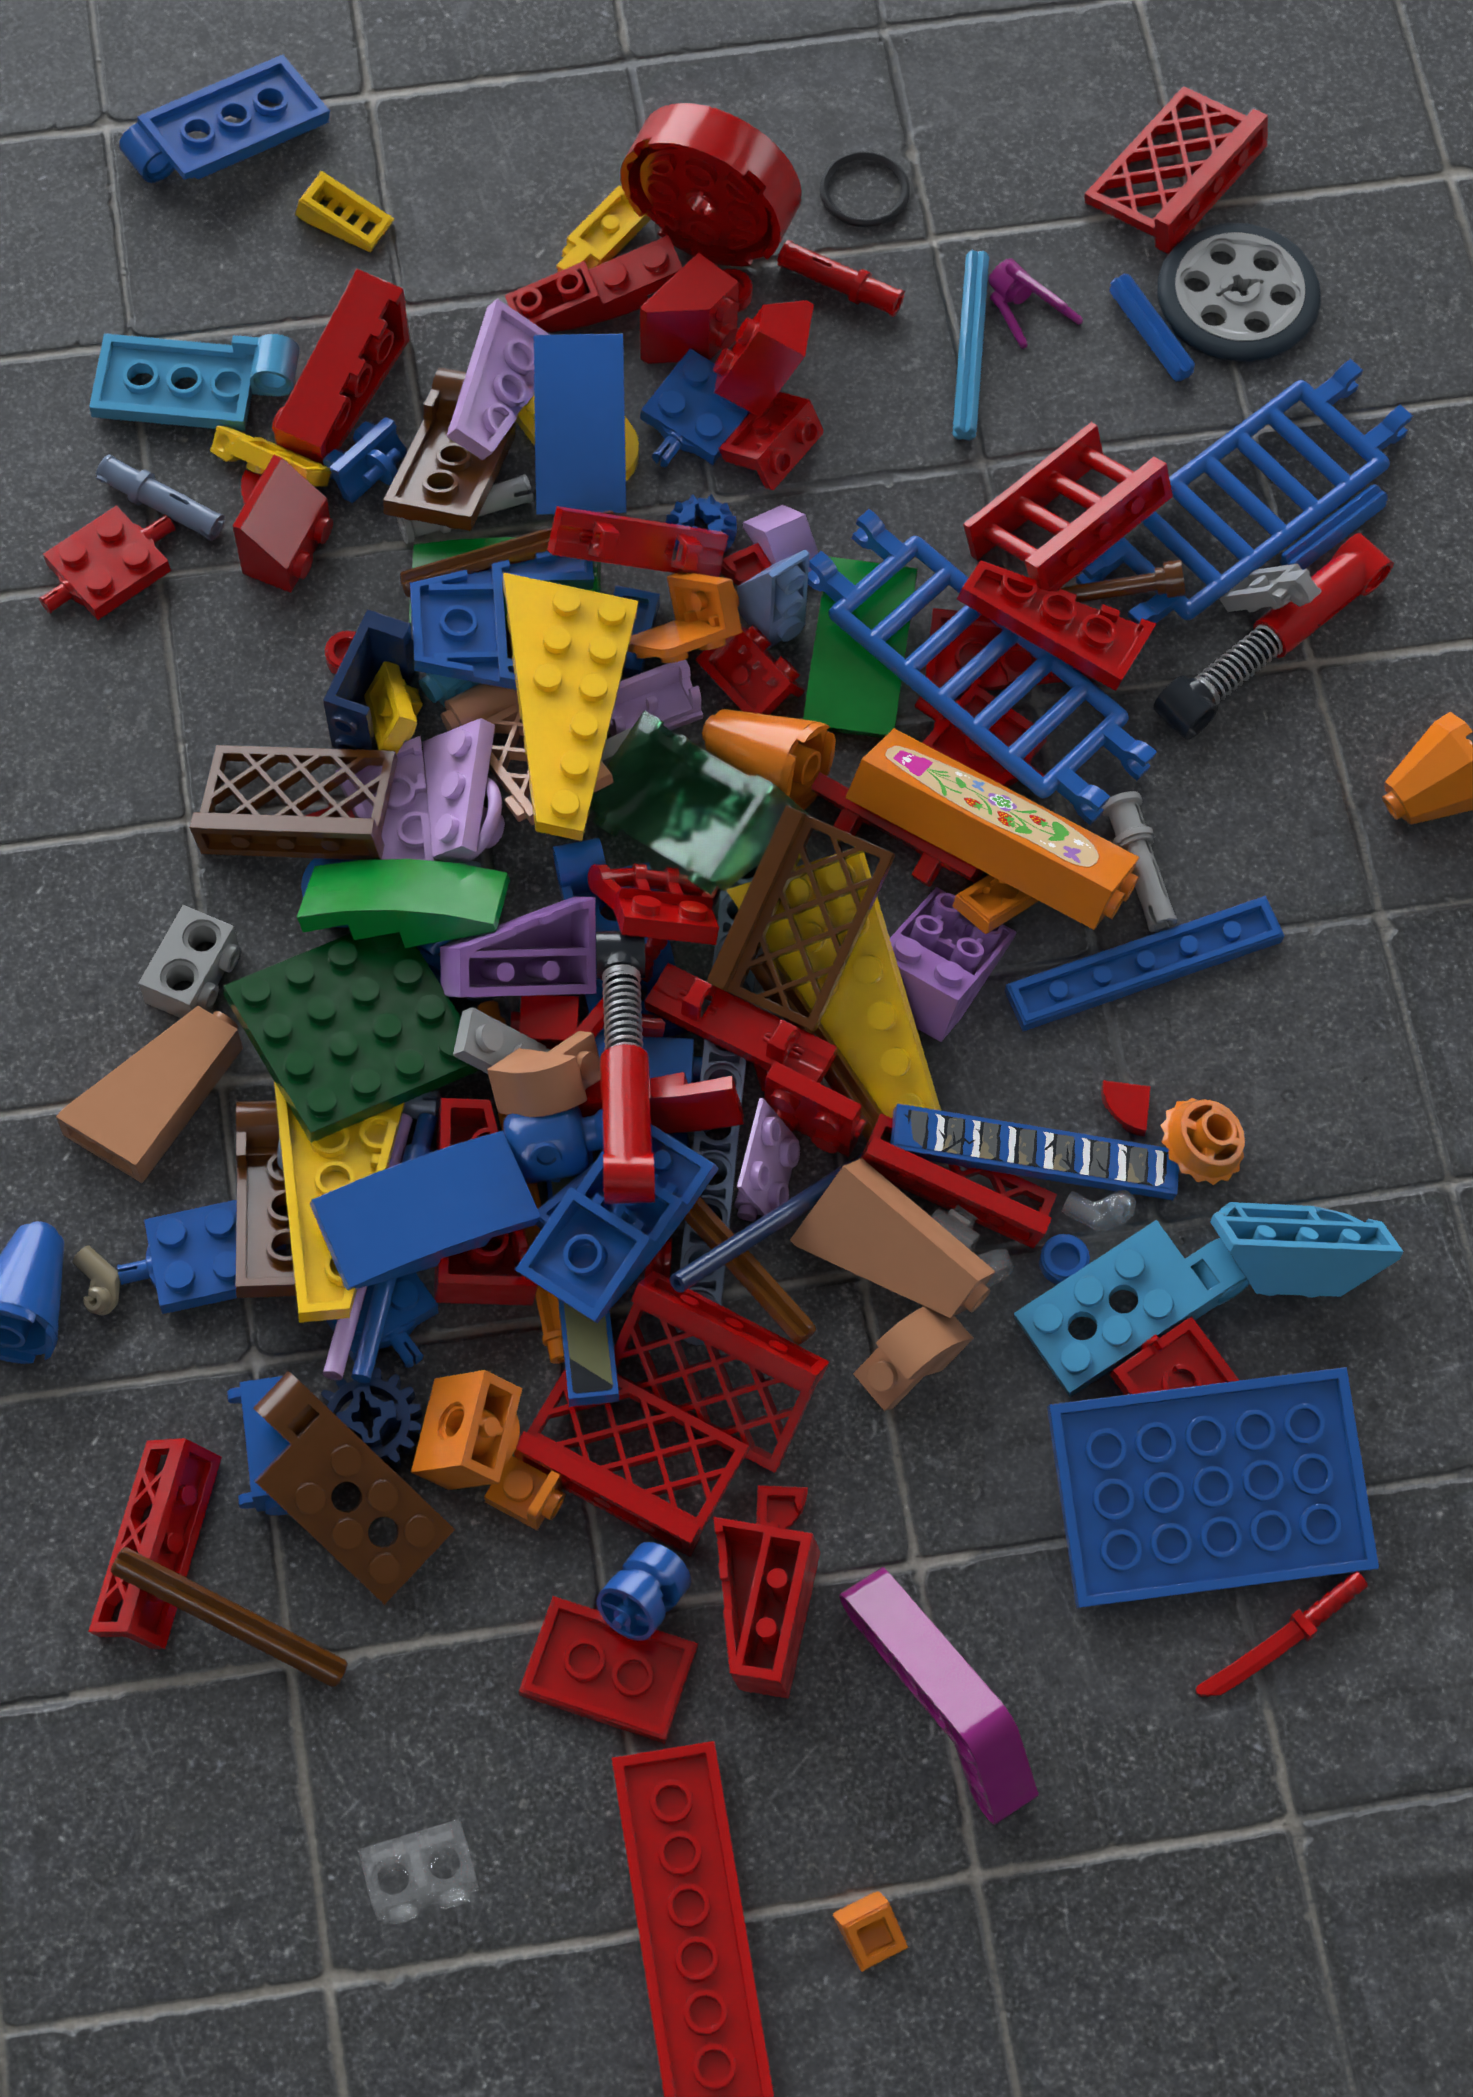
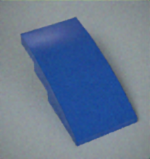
M623 334L534 335L536 514L554 515L556 506L599 513L608 510L613 511L614 514L626 513Z
M652 1124L651 1138L652 1153L654 1154L655 1202L604 1204L603 1150L577 1190L572 1187L569 1188L515 1268L518 1273L595 1323H598L657 1255L719 1169L713 1162Z
M503 1130L405 1161L314 1198L310 1202L311 1209L347 1291L436 1267L442 1258L486 1246L492 1237L534 1226L541 1218Z

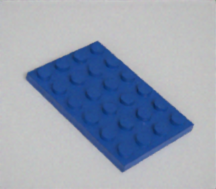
M1347 1367L1050 1404L1047 1406L1076 1608L1379 1569Z

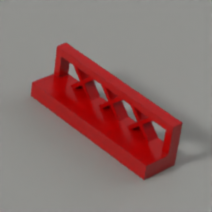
M884 1114L879 1115L861 1158L893 1185L1030 1248H1034L1044 1237L1052 1219L1049 1213L1057 1196L1056 1193L1013 1174L964 1167L967 1170L961 1171L960 1166L948 1164L951 1170L949 1171L882 1140L881 1136L884 1131L892 1133L893 1119ZM980 1174L990 1179L995 1191L967 1178ZM1004 1186H1006V1187H1008V1188H1010V1189H1012V1190L1005 1191ZM1023 1194L1041 1202L1039 1210L1036 1211L1011 1198Z
M186 1438L146 1441L88 1632L99 1637H127L151 1649L166 1648L177 1607L114 1576L111 1573V1566L122 1548H129L135 1552L138 1551L139 1554L186 1578L222 1459L221 1456ZM161 1455H167L164 1469L155 1476ZM152 1503L149 1517L141 1524L145 1509ZM123 1599L118 1621L111 1622L115 1606Z

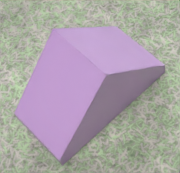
M780 505L743 522V528L753 544L759 543L772 565L805 549L810 554L809 560L818 553L806 515L785 505Z

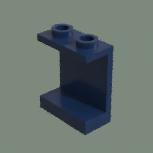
M367 609L323 700L331 745L336 747V749L377 750L370 707L361 704L365 698L366 691L384 661L399 665L402 678L405 679L406 684L410 685L416 673L414 671L413 640L410 623Z

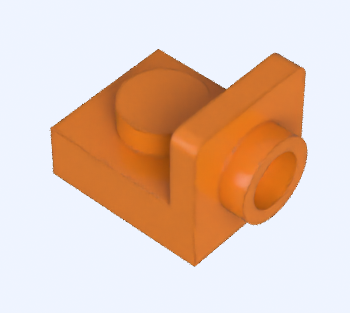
M511 1456L503 1467L500 1483L491 1484L484 1499L485 1503L538 1530L545 1518L552 1520L556 1516L564 1501L565 1493L561 1492V1474L551 1470L549 1475Z

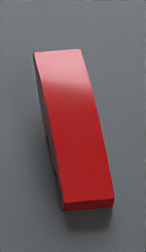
M684 1072L650 1078L651 1124L664 1133L696 1132L744 1124L743 1109L732 1076L688 1084ZM600 1080L585 1089L587 1101L578 1105L583 1117L593 1116L602 1109Z

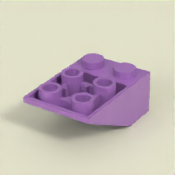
M936 887L890 937V941L916 1028L942 1042L962 1018L1015 938L1017 932L1002 924L985 935L952 907L955 895L946 893Z

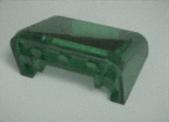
M644 710L606 766L612 774L614 783L593 794L590 810L596 814V817L592 822L614 837L617 836L619 831H622L691 873L687 879L706 893L711 895L715 888L725 892L761 862L786 805L808 816L809 814L772 782L758 774L756 776L744 774L702 750L682 734H674L663 725L664 722Z

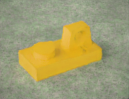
M384 661L364 697L367 707H370L378 749L395 751L397 755L403 743L410 740L415 732L417 725L416 716L422 707L418 689L406 685L399 665Z

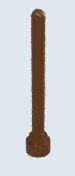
M1181 559L1163 562V567L1154 568L1155 573L1060 588L1076 594L1075 601L1079 603L1157 591L1158 595L1167 594L1168 598L1186 596Z

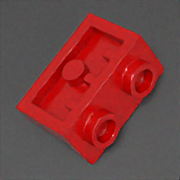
M779 391L761 417L750 412L718 449L725 462L756 470L764 487L774 490L823 435L824 430L810 399Z
M751 625L748 629L741 626L742 633L725 638L726 644L722 647L704 650L695 660L742 711L770 715L790 694L799 698L805 692L796 682L800 673L783 656L776 660L770 654L767 648L771 645V642L754 625Z

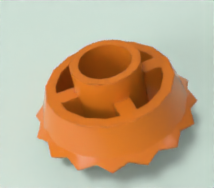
M1190 1098L1188 1101H1177L1174 1108L1166 1111L1167 1119L1161 1124L1164 1132L1162 1144L1168 1149L1169 1159L1178 1164L1181 1173L1190 1174L1196 1182L1206 1180L1210 1184L1215 1185L1220 1180L1229 1181L1233 1173L1239 1172L1240 1162L1244 1158V1131L1239 1119L1229 1108L1216 1101Z

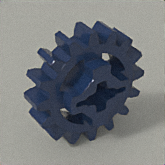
M375 1367L369 1383H360L355 1380L348 1383L342 1378L341 1380H336L337 1392L333 1393L323 1389L321 1396L327 1407L385 1463L389 1462L398 1470L402 1467L399 1458L401 1452L414 1455L416 1452L415 1445L409 1438L420 1437L422 1425L415 1422V1420L423 1417L420 1404H411L415 1399L413 1388L407 1387L399 1391L401 1386L399 1375L395 1373L386 1382L382 1378L381 1369ZM372 1394L385 1396L391 1401L383 1402ZM354 1398L345 1411L339 1412L349 1400ZM364 1407H368L369 1415L374 1420L372 1438H369L367 1429H364L363 1418L365 1417ZM393 1433H397L396 1437L388 1445L383 1447L389 1436Z

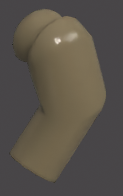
M88 1245L82 1248L73 1259V1264L90 1279L88 1296L83 1297V1303L90 1313L106 1315L117 1306L119 1301V1274L111 1264Z

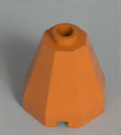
M1449 712L1434 721L1385 781L1387 794L1382 796V800L1394 819L1398 820L1402 817L1412 825L1473 810V743L1466 738L1473 731L1464 720Z

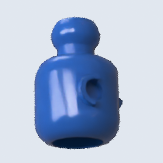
M576 1106L572 1109L547 1116L527 1117L509 1114L504 1118L503 1132L526 1184L546 1181L560 1182L563 1178L578 1176L589 1167V1152L604 1150L602 1109L595 1115L583 1117L579 1106Z

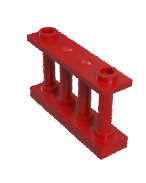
M1091 422L963 524L971 557L978 560L993 547L998 546L1025 562L1028 577L1037 581L1038 588L1049 592L1057 591L1173 497L1167 463L1153 456L1139 469L1132 471L1103 454L1098 426ZM1093 469L1119 485L1101 497L1076 483V481ZM1061 494L1087 510L1073 522L1069 523L1043 507ZM1029 520L1055 536L1037 549L1013 535L1012 532Z

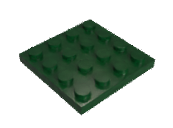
M399 932L354 940L350 933L224 985L225 999L310 1143L479 1071L474 1066L454 1057L453 1052L461 1017L449 997L445 996L442 986L417 946L405 948Z

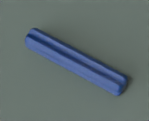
M1123 274L1113 279L1110 293L1171 377L1177 382L1190 377L1194 373L1195 363L1133 278L1128 274Z
M1376 484L1368 486L1285 550L1281 555V566L1299 564L1302 570L1307 568L1382 510L1388 500L1386 492L1382 491Z

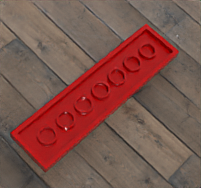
M715 1741L613 1757L612 1766L664 2097H774Z

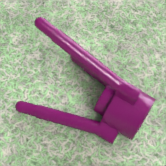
M1014 259L1002 261L990 274L988 282L995 290L991 294L990 300L1000 309L1021 348H1026L1028 343L1008 303L1021 304L1030 297L1032 292L1074 323L1082 324L1083 318L1067 306L1057 295L1034 280Z

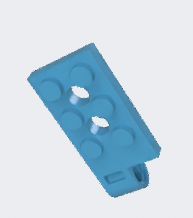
M104 333L89 405L91 417L216 429L217 426H229L238 431H245L252 394L279 397L288 395L293 391L300 347L291 338L279 334H267L260 338L233 335L232 345ZM140 373H147L153 376L152 380L145 385H135L130 382L132 378ZM184 377H190L197 381L189 389H178L174 386L179 379Z
M1155 1220L1016 1311L1014 1318L1069 1397H1072L1142 1351L1140 1346L1152 1336L1157 1334L1159 1338L1191 1316L1194 1320L1198 1319L1214 1307L1238 1295L1250 1283L1221 1238L1213 1240L1187 1258H1184L1159 1222ZM1128 1290L1134 1293L1138 1299L1135 1309L1129 1313H1119L1113 1310L1109 1300L1115 1292ZM1078 1317H1088L1096 1323L1097 1331L1090 1339L1078 1340L1072 1337L1068 1331L1070 1323Z

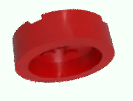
M677 103L655 110L645 121L628 151L620 170L622 189L629 204L639 217L644 216L646 213L660 227L658 235L661 238L669 235L673 246L692 256L699 252L712 263L726 266H751L754 259L764 257L767 260L776 252L800 207L802 199L801 184L794 167L772 140L746 121L717 108L700 104Z

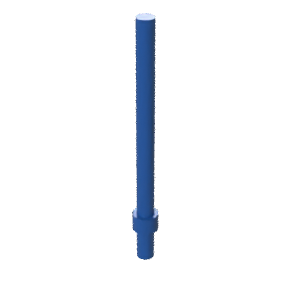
M429 1113L419 1114L412 1143L405 1147L401 1163L433 1152L430 1147L437 1124V1117ZM397 1278L377 1283L374 1286L351 1378L357 1382L369 1383L371 1381Z

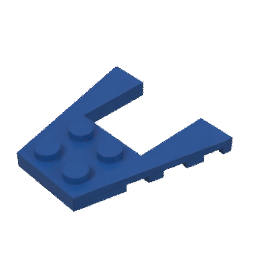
M548 551L536 553L535 559L514 564H510L509 560L493 563L492 569L467 575V570L410 583L414 671L517 690L513 659L507 656L502 584L503 572L584 590H593L592 561L556 556Z

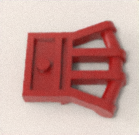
M634 863L632 868L610 869L606 864H594L589 868L588 885L594 894L614 910L621 935L716 945L719 925L713 909L720 896L722 879L710 876L707 881L680 874L678 868L666 867L664 871L648 870L646 864Z

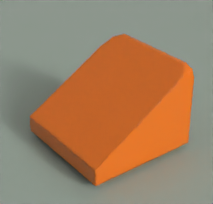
M879 1891L873 1892L833 1913L836 1924L861 1971L908 1948L889 1901Z

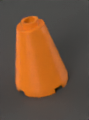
M722 709L707 719L702 731L705 748L710 754L784 808L788 805L799 811L805 810L817 797V794L811 791V786L819 772L826 776L829 775L835 755V735L827 731L830 726L819 721Z

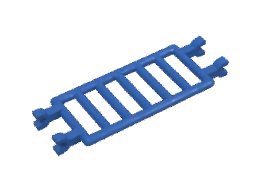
M1352 359L1344 363L1330 379L1316 389L1304 380L1294 382L1169 476L1173 498L1239 561L1223 574H1220L1155 511L1141 523L1178 559H1181L1207 586L1190 599L1186 596L1168 598L1167 594L1158 595V592L1154 591L1156 595L1147 602H1142L1128 612V617L1137 624H1139L1141 618L1157 623L1174 610L1184 620L1194 619L1248 577L1251 572L1259 569L1385 472L1390 466V460L1382 450L1407 435L1408 430L1404 426L1411 421L1413 415L1400 404L1379 425L1363 435L1332 406L1339 399L1350 396L1358 388V384L1354 380L1362 375L1363 369ZM1298 401H1302L1367 463L1352 475H1349L1283 413ZM1269 424L1326 477L1335 488L1319 500L1316 499L1266 452L1252 436ZM1237 448L1299 506L1303 512L1288 524H1285L1219 461ZM1205 472L1260 524L1271 537L1253 549L1187 485ZM1123 537L1082 570L1083 573L1076 578V583L1084 584L1103 581L1108 574L1123 563L1137 575L1155 573L1154 568L1156 567Z
M868 509L857 519L856 524L860 528L853 533L851 539L861 547L873 550L884 561L859 583L854 585L837 570L834 562L822 551L809 560V567L812 570L808 572V585L817 591L825 592L836 602L829 609L830 619L1039 798H1047L1055 791H1058L1074 805L1078 815L1091 825L1102 815L1104 809L1101 807L1108 802L1110 796L1099 787L1089 785L1075 773L1089 758L1104 746L1121 761L1123 768L1136 781L1149 770L1151 765L1148 762L1155 757L1157 751L1147 743L1135 740L1122 729L1129 720L1125 709L1076 668L993 620L991 621L1003 631L941 688L924 676L920 670L982 615L967 605L960 609L906 659L886 643L890 637L947 586L950 585L960 593L963 585L968 580L964 573L921 537L912 536L902 543L885 528L882 520L872 510ZM914 557H917L935 573L872 630L852 614L854 610ZM1016 643L1037 659L975 717L971 716L954 701ZM1050 672L1054 673L1071 690L1012 745L1006 746L988 729ZM1086 700L1106 718L1043 777L1026 763L1023 758Z

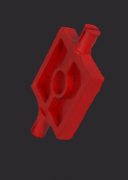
M116 505L43 553L47 566L58 576L60 585L39 597L40 603L51 614L52 611L71 599L85 606L99 620L171 572L168 560L155 547L154 543L176 530L173 522L164 514L146 528H142L134 524Z
M974 683L955 702L971 716L975 717L995 697ZM921 696L919 697L915 708L936 721L933 731L922 742L923 744L1007 788L1019 781ZM1010 709L988 730L1009 747L1033 723L1013 709ZM1047 737L1023 758L1026 763L1043 777L1045 774L1031 765V761L1044 746Z

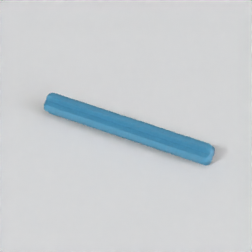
M972 250L966 254L952 432L953 436L958 440L965 439L969 441L976 437L989 255L985 251L977 252Z

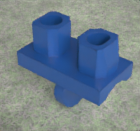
M385 417L377 425L365 421L354 432L353 440L355 445L347 452L334 449L323 459L324 466L330 468V477L337 483L343 498L353 504L378 480L387 485L392 484L398 472L395 465L407 454L406 447L397 435V426L393 420Z

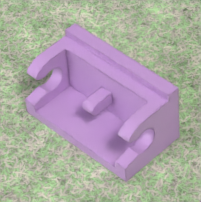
M686 659L675 663H667L620 681L609 727L612 736L637 725V727H641L648 740L703 718L700 689L698 685L692 686L690 666Z

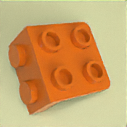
M683 571L667 576L675 620L631 635L628 652L636 653L637 658L658 657L661 658L662 663H675L689 657L688 652L697 648L710 650L724 646L726 644L725 638L742 633L738 612L739 597L733 586L732 579Z

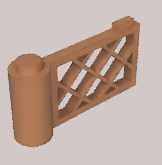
M479 683L446 700L444 703L446 711L441 713V718L447 731L482 718L495 725L494 734H509L505 746L492 745L489 769L509 794V797L504 799L505 804L517 821L521 822L527 818L530 824L534 825L533 808L528 800L530 795L529 769L527 774L509 773L506 771L510 760L527 762L525 749L516 748L519 736H524L517 690ZM602 761L594 793L614 783L611 772Z

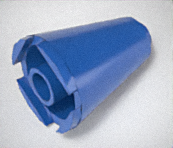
M35 1221L30 1224L21 1225L0 1253V1360L29 1364L34 1363L36 1355L45 1354L46 1360L52 1356L57 1345L65 1243L57 1230L48 1223Z

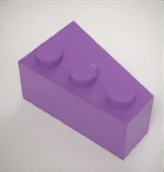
M574 896L498 925L496 932L465 937L441 946V986L445 996L461 998L596 993L595 897Z

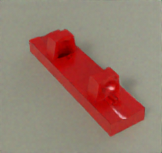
M556 506L547 551L556 556L670 573L683 571L719 577L728 535L721 531ZM676 540H678L679 546L676 559L674 561L672 560V555Z
M819 772L811 789L817 796L832 803L841 810L833 827L855 836L864 822L914 849L917 853L921 854V857L911 875L915 880L928 887H931L943 867L973 883L979 881L984 871L846 799L849 788Z
M667 963L657 983L644 1001L646 1010L768 1071L776 1061L821 1083L837 1056V1046L670 963ZM704 999H707L711 1003L701 1017L702 1004Z

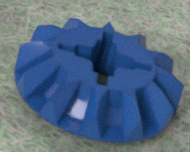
M692 494L689 500L683 503L676 501L672 512L667 514L666 523L695 527L696 516H700L708 524V530L721 531L728 535L725 552L732 546L737 534L736 516H733L727 502L721 504L715 501L712 494L708 498H697ZM676 540L674 550L678 551L679 541Z

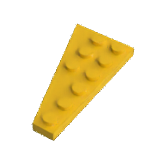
M503 572L502 584L504 596L506 597L507 621L512 642V659L520 718L522 719L525 756H527L529 769V786L536 832L582 841L639 601Z
M864 852L846 859L855 884L871 878ZM833 854V855H830V856H827V857H824V858H821V859L812 861L811 864L817 863V862H819V861H822V860H824V859H827V858L832 857V856L837 855V854ZM840 862L814 871L823 896L848 887ZM804 864L797 866L795 871L804 868ZM808 874L791 880L785 891L791 909L816 899ZM751 882L726 890L738 909ZM868 887L858 890L861 901ZM851 894L826 903L834 928L853 921L857 909ZM876 897L820 1022L884 1115L893 1119V1111L897 1103L941 1111L878 897ZM780 902L775 915L785 911L782 902ZM819 906L794 915L803 940L828 931ZM788 919L770 925L766 933V939L771 952L796 943ZM848 931L837 935L841 945ZM831 938L806 947L814 972L833 965L837 953ZM799 950L777 958L792 981L808 975ZM827 976L817 979L821 989ZM811 982L798 986L797 989L810 1008L813 1009L817 998Z
M274 1081L299 1323L350 1318L357 1289L355 1290L354 1288L347 1291L344 1287L311 1209L310 1202L314 1198L389 1167L405 1103L310 1143Z

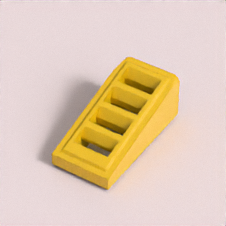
M323 171L320 172L299 199L295 216L304 222L370 253L394 221L393 217ZM323 199L329 202L326 207L320 204ZM337 207L345 209L340 216L333 213ZM352 214L359 216L354 225L347 222ZM368 221L376 224L368 235L361 231Z

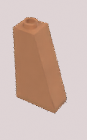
M197 1006L64 1107L56 1116L63 1135L143 1183L243 1049L237 1024L220 1011H214L211 1014Z
M862 1158L841 1168L790 1239L800 1249L949 1318L966 1309L971 1313L974 1312L989 1295L991 1290L985 1285L996 1272Z

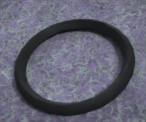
M859 151L841 156L828 166L820 181V194L826 209L835 218L852 226L868 228L883 225L899 216L909 200L910 185L904 170L894 160L876 152ZM858 160H871L882 163L890 168L900 181L901 196L898 203L888 213L876 218L864 219L847 215L834 205L828 190L831 177L837 169L847 163Z

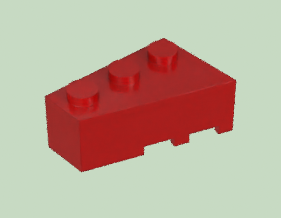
M714 1517L720 1562L718 1563L724 1600L723 1612L730 1674L739 1690L789 1699L820 1557L817 1542L813 1533Z

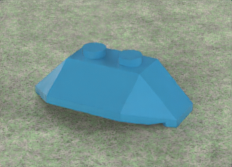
M1229 1202L1219 1212L1214 1213L1210 1221L1255 1293L1266 1296L1280 1294L1304 1295L1312 1298L1318 1296L1341 1297L1400 1260L1404 1252L1383 1222L1373 1219H1367L1366 1222H1363L1349 1214L1316 1206Z

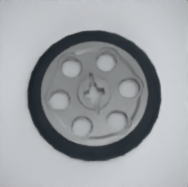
M1249 223L1217 224L1190 234L1171 250L1164 260L1158 276V300L1163 315L1174 332L1191 347L1208 356L1227 361H1258L1272 358L1289 350L1307 335L1316 322L1321 305L1320 284L1313 265L1303 251L1288 238L1277 232ZM1218 251L1226 252L1232 256L1233 262L1225 265L1218 264L1213 261L1211 254ZM1259 258H1268L1275 263L1276 268L1271 271H1262L1254 265L1253 261ZM1197 278L1204 281L1208 288L1201 292H1194L1189 290L1184 283L1189 279ZM1237 286L1240 291L1247 290L1246 296H1241L1238 291L1231 292L1232 287ZM1275 292H1285L1294 301L1288 305H1280L1275 303L1270 296ZM1214 312L1220 314L1225 322L1219 326H1210L1202 320L1201 316L1205 313ZM1250 319H1259L1267 325L1268 329L1261 333H1255L1247 329L1245 322Z

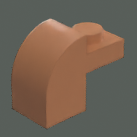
M578 1031L548 1052L518 1048L488 1068L487 1072L498 1113L541 1117L572 1109L587 1101L585 1089L600 1080V1058L594 1034Z
M924 1306L909 1314L886 1332L876 1342L879 1347L853 1375L884 1411L890 1410L924 1376L942 1371L974 1338L955 1316L949 1318Z

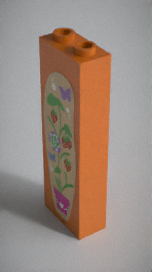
M895 728L861 759L845 797L1093 930L1105 916L1113 919L1122 902H1126L1139 879V876L1133 874V870L1140 857Z

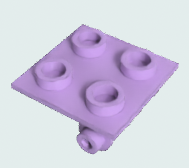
M759 1098L737 1184L739 1189L735 1201V1207L738 1209L737 1216L746 1221H755L757 1214L764 1216L789 1200L788 1184L792 1168L797 1165L800 1157L799 1140L764 1098Z

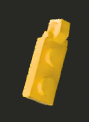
M621 185L567 237V245L562 250V257L564 258L556 265L558 272L582 261H585L588 269L612 260L651 220L646 213L641 217L636 214L629 204Z
M229 426L216 427L210 451L224 461L232 462L242 459L247 462L246 468L262 475L273 455H277L289 463L314 487L328 485L331 475L330 468L261 437L253 438Z

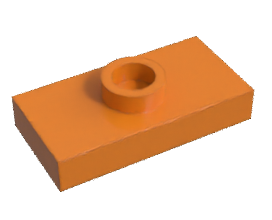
M987 875L955 895L952 907L986 935L1037 903L1038 900L991 875Z

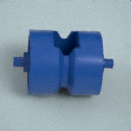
M653 1542L640 1544L624 1562L622 1571H618L597 1596V1607L606 1623L619 1634L633 1640H646L651 1637L665 1619L666 1612L670 1611L679 1602L691 1585L689 1570L679 1556L665 1546Z

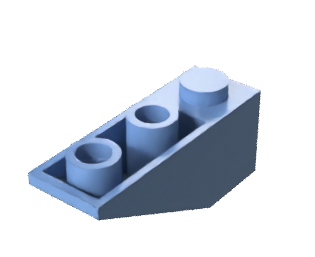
M806 549L771 565L737 587L739 614L749 626L754 625L771 642L768 648L781 640L786 642L793 639L805 626L810 555Z

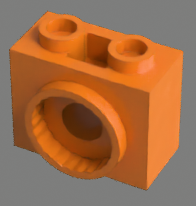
M486 1370L435 1378L411 1473L448 1490L500 1483L503 1467L514 1453L519 1439L520 1423L516 1413L522 1388Z

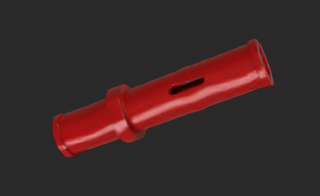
M787 240L779 252L778 266L785 267L817 283L848 295V300L855 304L864 302L888 313L892 317L901 308L905 291L872 278V273L867 270L861 269L858 272L828 257L799 246L791 240Z

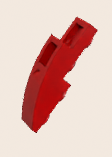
M669 235L591 269H588L585 261H582L504 296L509 307L545 332L564 331L609 320L640 309L648 300L647 295L658 291L682 268L672 241Z

